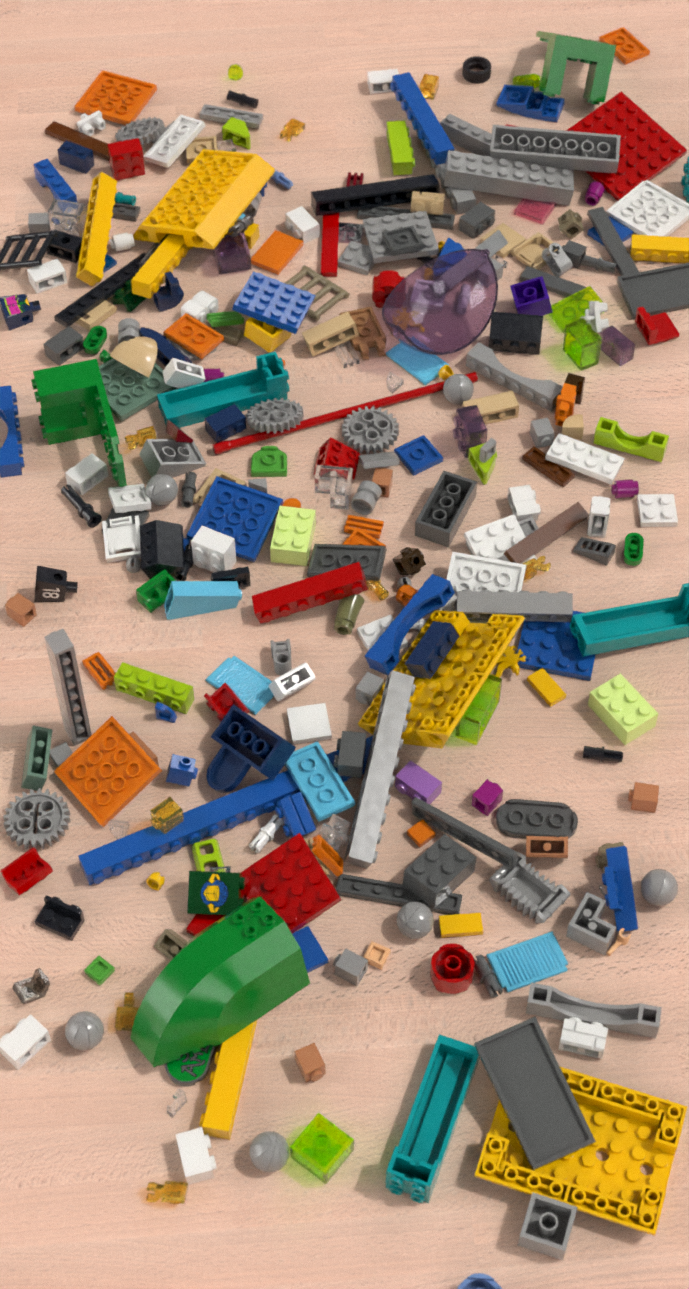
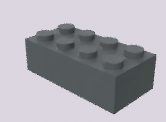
M443 471L415 522V536L449 547L476 497L477 481Z

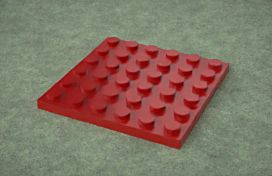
M622 91L566 130L620 135L617 173L585 171L596 182L601 183L604 189L617 201L641 182L653 179L687 153V149Z

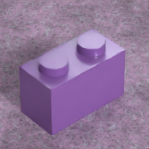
M411 760L395 776L396 789L400 793L408 795L412 800L417 797L431 804L441 794L442 782Z

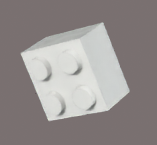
M201 526L191 540L193 562L199 568L215 573L231 570L237 562L235 538Z

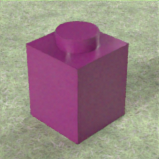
M487 779L472 795L471 806L488 817L502 801L503 789L497 783H492Z

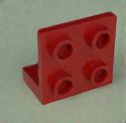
M643 306L637 308L635 324L648 345L679 337L680 333L666 312L650 316Z
M330 437L319 448L314 475L321 477L331 469L353 481L356 476L360 453Z

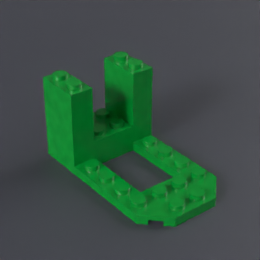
M537 31L536 37H539L540 41L548 43L539 91H542L543 95L549 97L560 95L567 60L577 62L580 59V62L589 64L583 98L587 99V102L599 105L600 102L605 103L616 45Z
M97 359L33 371L34 379H31L33 390L37 389L34 392L36 403L40 402L41 415L38 418L40 426H44V428H41L43 439L47 438L48 445L101 435L102 440H106L104 448L105 452L109 453L107 458L109 466L112 467V478L115 481L117 480L119 487L127 486L122 454H119L118 444H120Z

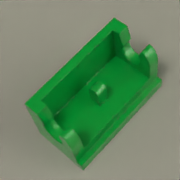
M164 569L136 589L137 601L152 613L165 603L171 581L176 580Z

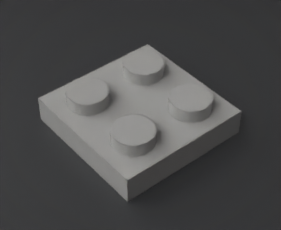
M354 241L349 243L338 260L339 267L364 275H368L375 265L369 246Z

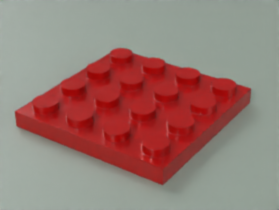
M300 833L241 872L242 877H245V889L241 890V898H244V903L252 898L261 896L285 921L291 933L296 932L342 901Z

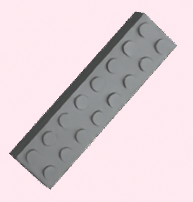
M493 125L490 157L561 169L617 173L620 135Z
M448 150L444 170V186L569 206L574 192V170Z

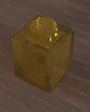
M424 74L419 89L426 99L434 100L439 89V76Z
M168 797L150 810L151 824L156 830L160 829L164 834L184 821L183 810L171 797Z

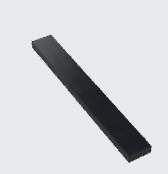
M146 253L139 255L54 316L55 321L65 327L71 326L92 309L110 298L117 290L123 288L126 285L125 283L131 280L142 268L139 267V263Z

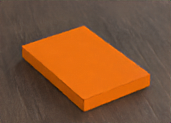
M624 27L599 37L600 42L616 45L614 55L625 65L650 54V50Z
M275 230L250 259V264L279 275L302 248L303 241Z
M187 313L163 332L164 336L201 359L224 341L222 334Z

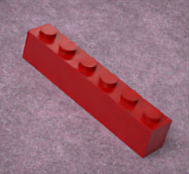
M360 562L253 595L252 601L255 615L260 624L335 600H341L354 594H360L367 591L368 587L364 571Z

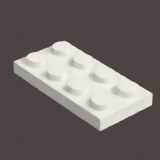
M180 115L144 155L145 161L169 168L204 129V121Z
M558 433L545 457L548 461L611 485L625 459Z

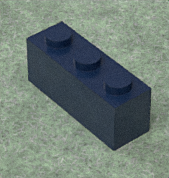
M432 622L405 662L413 677L432 678L459 638L451 623Z

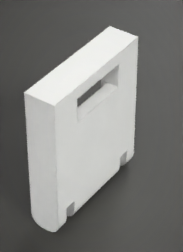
M139 515L135 516V524H133L131 516L109 519L111 528H108L106 521H102L107 563L127 560L130 557L141 558ZM133 549L131 552L116 554L117 551Z

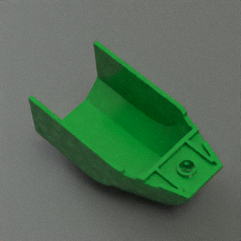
M259 896L250 899L208 926L183 946L149 988L137 1011L130 1038L153 1067L180 1059V1055L191 1051L193 1053L200 1052V1048L213 1044V1046L222 1044L310 984L301 948L285 921Z

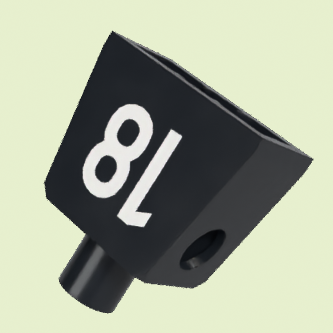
M37 566L34 602H64L66 592L77 593L78 582L67 581V572L64 570Z

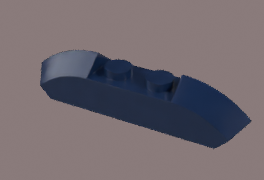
M140 328V336L156 341V358L164 366H167L172 358L192 363L179 349L172 346L166 336L149 328Z

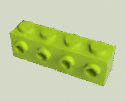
M405 120L387 122L386 135L393 175L412 174V167H415V158H412L413 147H411V137H408L410 135L409 127H406Z
M124 662L121 663L114 675L117 691L155 704L157 702L162 703L172 710L187 714L195 700L193 686Z

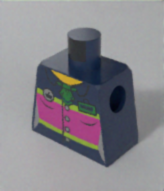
M26 294L0 297L1 311L9 331L33 322L32 312L41 310L39 300L29 302Z

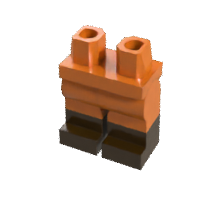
M568 373L561 390V395L557 397L555 424L557 426L563 427L565 419L574 415L575 404H581L585 377Z

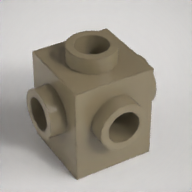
M571 209L558 218L560 231L570 239L584 230L581 215L573 212Z

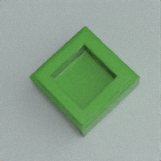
M98 956L84 972L101 986L115 972V968L101 956Z

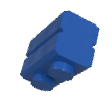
M301 792L283 798L276 803L275 811L278 818H282L285 823L283 830L287 838H292L298 833L305 836L317 830Z

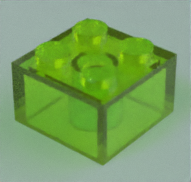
M583 318L566 325L563 351L580 371L597 365L602 344L600 335Z
M318 1112L290 1146V1157L324 1184H327L354 1151V1139Z

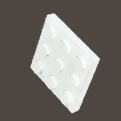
M514 514L464 533V537L474 556L508 562L510 561L504 555V552L525 538ZM533 555L522 564L529 568L536 565L538 561L535 555Z

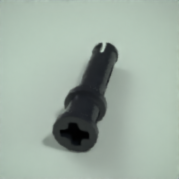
M70 485L63 486L61 493L78 510V515L86 520V524L90 528L99 525L102 517L93 510V506L85 503Z

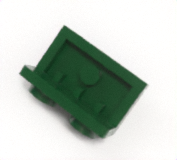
M131 279L125 283L126 285L123 288L117 290L111 298L113 305L124 304L128 312H132L146 299V297L132 294Z

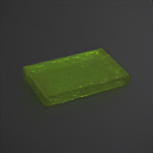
M588 286L552 304L553 313L549 315L564 333L586 322V320H581L580 317L585 316V309H589V301H599L602 303L603 301L592 287Z

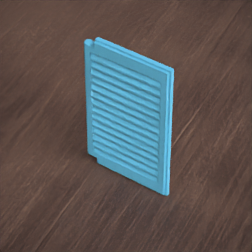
M413 337L410 339L406 338L386 352V356L425 385L439 376L438 373L441 367L444 365L449 366L448 363Z
M236 656L227 658L205 679V681L217 689L224 683H227L250 712L255 715L274 697L268 686L272 681Z
M553 932L486 955L501 988H506L507 992L568 970L566 967L568 962Z

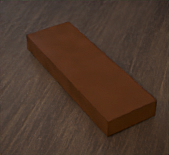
M535 446L522 456L523 461L562 488L575 478V473L566 467L546 460V454Z

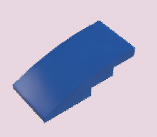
M504 85L496 105L524 117L558 122L565 100L564 98H552L543 95V92H535L534 86Z

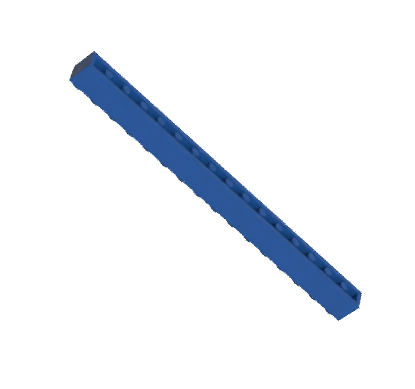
M373 736L366 738L362 775L365 772ZM340 750L326 754L333 767L335 755H339ZM287 770L278 774L274 781L269 778L81 854L78 856L80 866L89 886L99 884L109 877L121 875L124 871L140 867L150 860H157L167 853L179 851L184 846L194 844L209 836H215L219 832L228 828L232 829L245 821L254 820L259 815L271 813L277 807L276 803L279 800L296 794L300 790ZM340 776L343 783L346 782L349 778H352L348 776Z

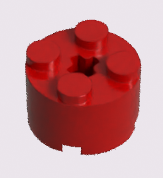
M385 270L380 272V275H375L372 279V300L375 306L378 308H383L384 306L400 308L405 300V277L403 275L402 277L399 276L398 272L392 270Z
M449 943L441 946L431 959L430 977L436 990L447 994H458L468 990L473 980V955L460 944Z

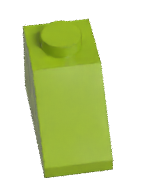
M231 117L222 127L223 140L250 149V134L246 123Z
M485 443L469 448L468 461L483 485L487 484L497 458V452H495L487 462L483 463L479 460L480 448Z

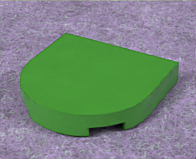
M276 446L261 447L259 451L252 455L251 477H287L286 453L279 450Z

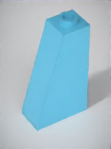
M171 581L164 603L167 620L236 608L239 600L242 598V591L239 589L237 581Z

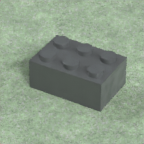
M444 834L404 870L403 886L435 909L450 893L474 873L477 857Z

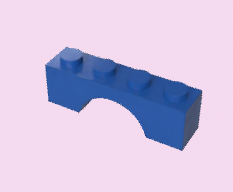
M45 159L34 163L36 180L42 188L49 187L60 211L66 215L78 210L76 194L51 162Z

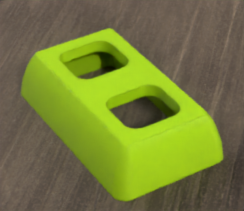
M215 838L196 842L192 845L191 849L197 871H205L204 864L216 862L218 870L213 872H226L219 843ZM213 846V853L206 855L200 853V847Z

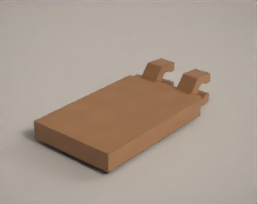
M372 306L347 311L355 322L359 336L350 339L354 350L360 351L362 360L369 359V348L376 347L379 357L386 356L384 351L386 349V336Z

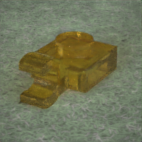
M154 426L136 430L137 434L126 436L125 442L128 443L129 450L135 449L138 444L140 447L144 446L147 439H156Z
M541 556L537 560L533 558L523 563L526 565L524 580L533 578L537 571L545 572L550 570L551 563L542 564L545 562V556Z
M125 992L124 1007H117L116 1031H132L134 1019L139 1007H134L135 997L133 992Z
M165 1181L163 1185L149 1182L147 1191L155 1193H148L146 1201L156 1202L162 1198V1202L185 1204L188 1183Z

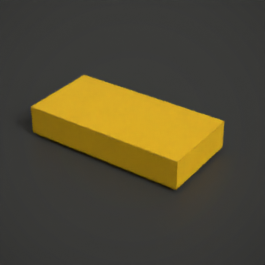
M543 668L527 677L528 683L550 707L566 698V693Z
M481 913L439 916L441 938L483 935Z

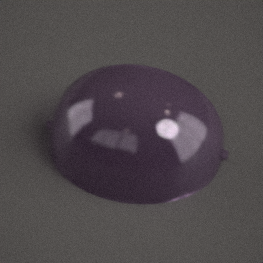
M463 249L431 260L404 278L389 294L382 308V318L392 335L409 349L428 355L451 354L464 349L474 342L489 324L497 303L498 281L494 265L489 258V250Z

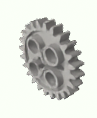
M151 117L148 119L143 118L142 120L137 119L136 122L131 121L126 126H122L115 133V138L117 142L139 138L140 144L144 145V143L155 141V138H160L159 135H163V132H165V125L163 120H160V118L156 119V117L152 119Z
M274 398L273 401L267 399V402L261 401V404L255 403V407L251 406L246 414L250 428H254L255 431L260 429V432L267 431V433L270 431L274 433L277 431L283 432L284 429L289 431L290 427L296 428V425H300V421H303L304 418L303 408L300 406V403H296L295 400L290 402V399L284 401L283 398L280 400Z
M365 406V410L359 407L358 412L352 410V415L347 414V419H344L342 436L344 437V442H348V446L353 445L354 450L359 448V453L363 450H366L367 454L370 451H373L375 454L376 450L382 453L383 448L388 450L389 445L393 446L394 441H397L399 423H397V418H393L392 413L388 414V410L382 412L381 407L375 410L374 406L371 409Z
M41 788L38 789L37 793L30 789V794L28 795L24 791L22 792V798L15 796L16 803L9 802L11 808L5 809L7 815H3L5 821L3 824L7 836H10L12 842L16 841L17 846L24 843L25 849L30 845L35 849L37 845H40L41 849H44V844L47 843L51 847L52 840L59 842L58 835L65 836L64 830H69L68 823L71 820L67 802L63 801L62 796L57 797L56 792L50 795L49 789L42 793ZM40 804V805H39V808H38V811H39V815H40V816L37 817V810H36V809H37V805ZM37 821V827H38V829H37V833L34 834V833H35V830H36L35 822Z

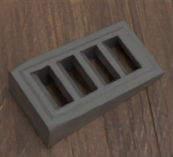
M581 537L573 552L608 565L615 553L616 545Z

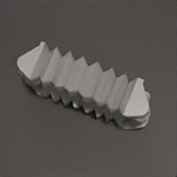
M517 852V866L514 869H510L502 865L489 878V881L495 892L501 891L500 897L506 895L505 902L511 900V907L517 905V912L523 910V916L529 913V920L535 917L536 924L544 923L546 919L551 917L564 904L571 894L562 884L555 886V881L550 883L549 878L544 881L545 875L539 877V871L534 872L535 866L531 868V863L526 864V856Z

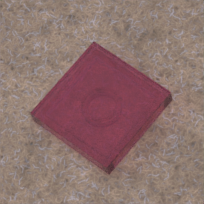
M523 198L516 207L514 215L544 225L557 206V202Z

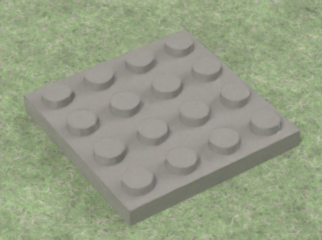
M426 211L363 219V227L374 263L439 255V248ZM414 226L424 244V249L392 256L382 238V233Z

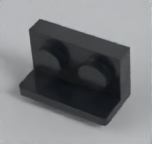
M248 567L211 573V581H237L239 588L251 586Z
M46 895L44 898L45 905L35 919V925L72 941L85 921L81 908L73 904L70 906L58 897L54 896L52 898Z

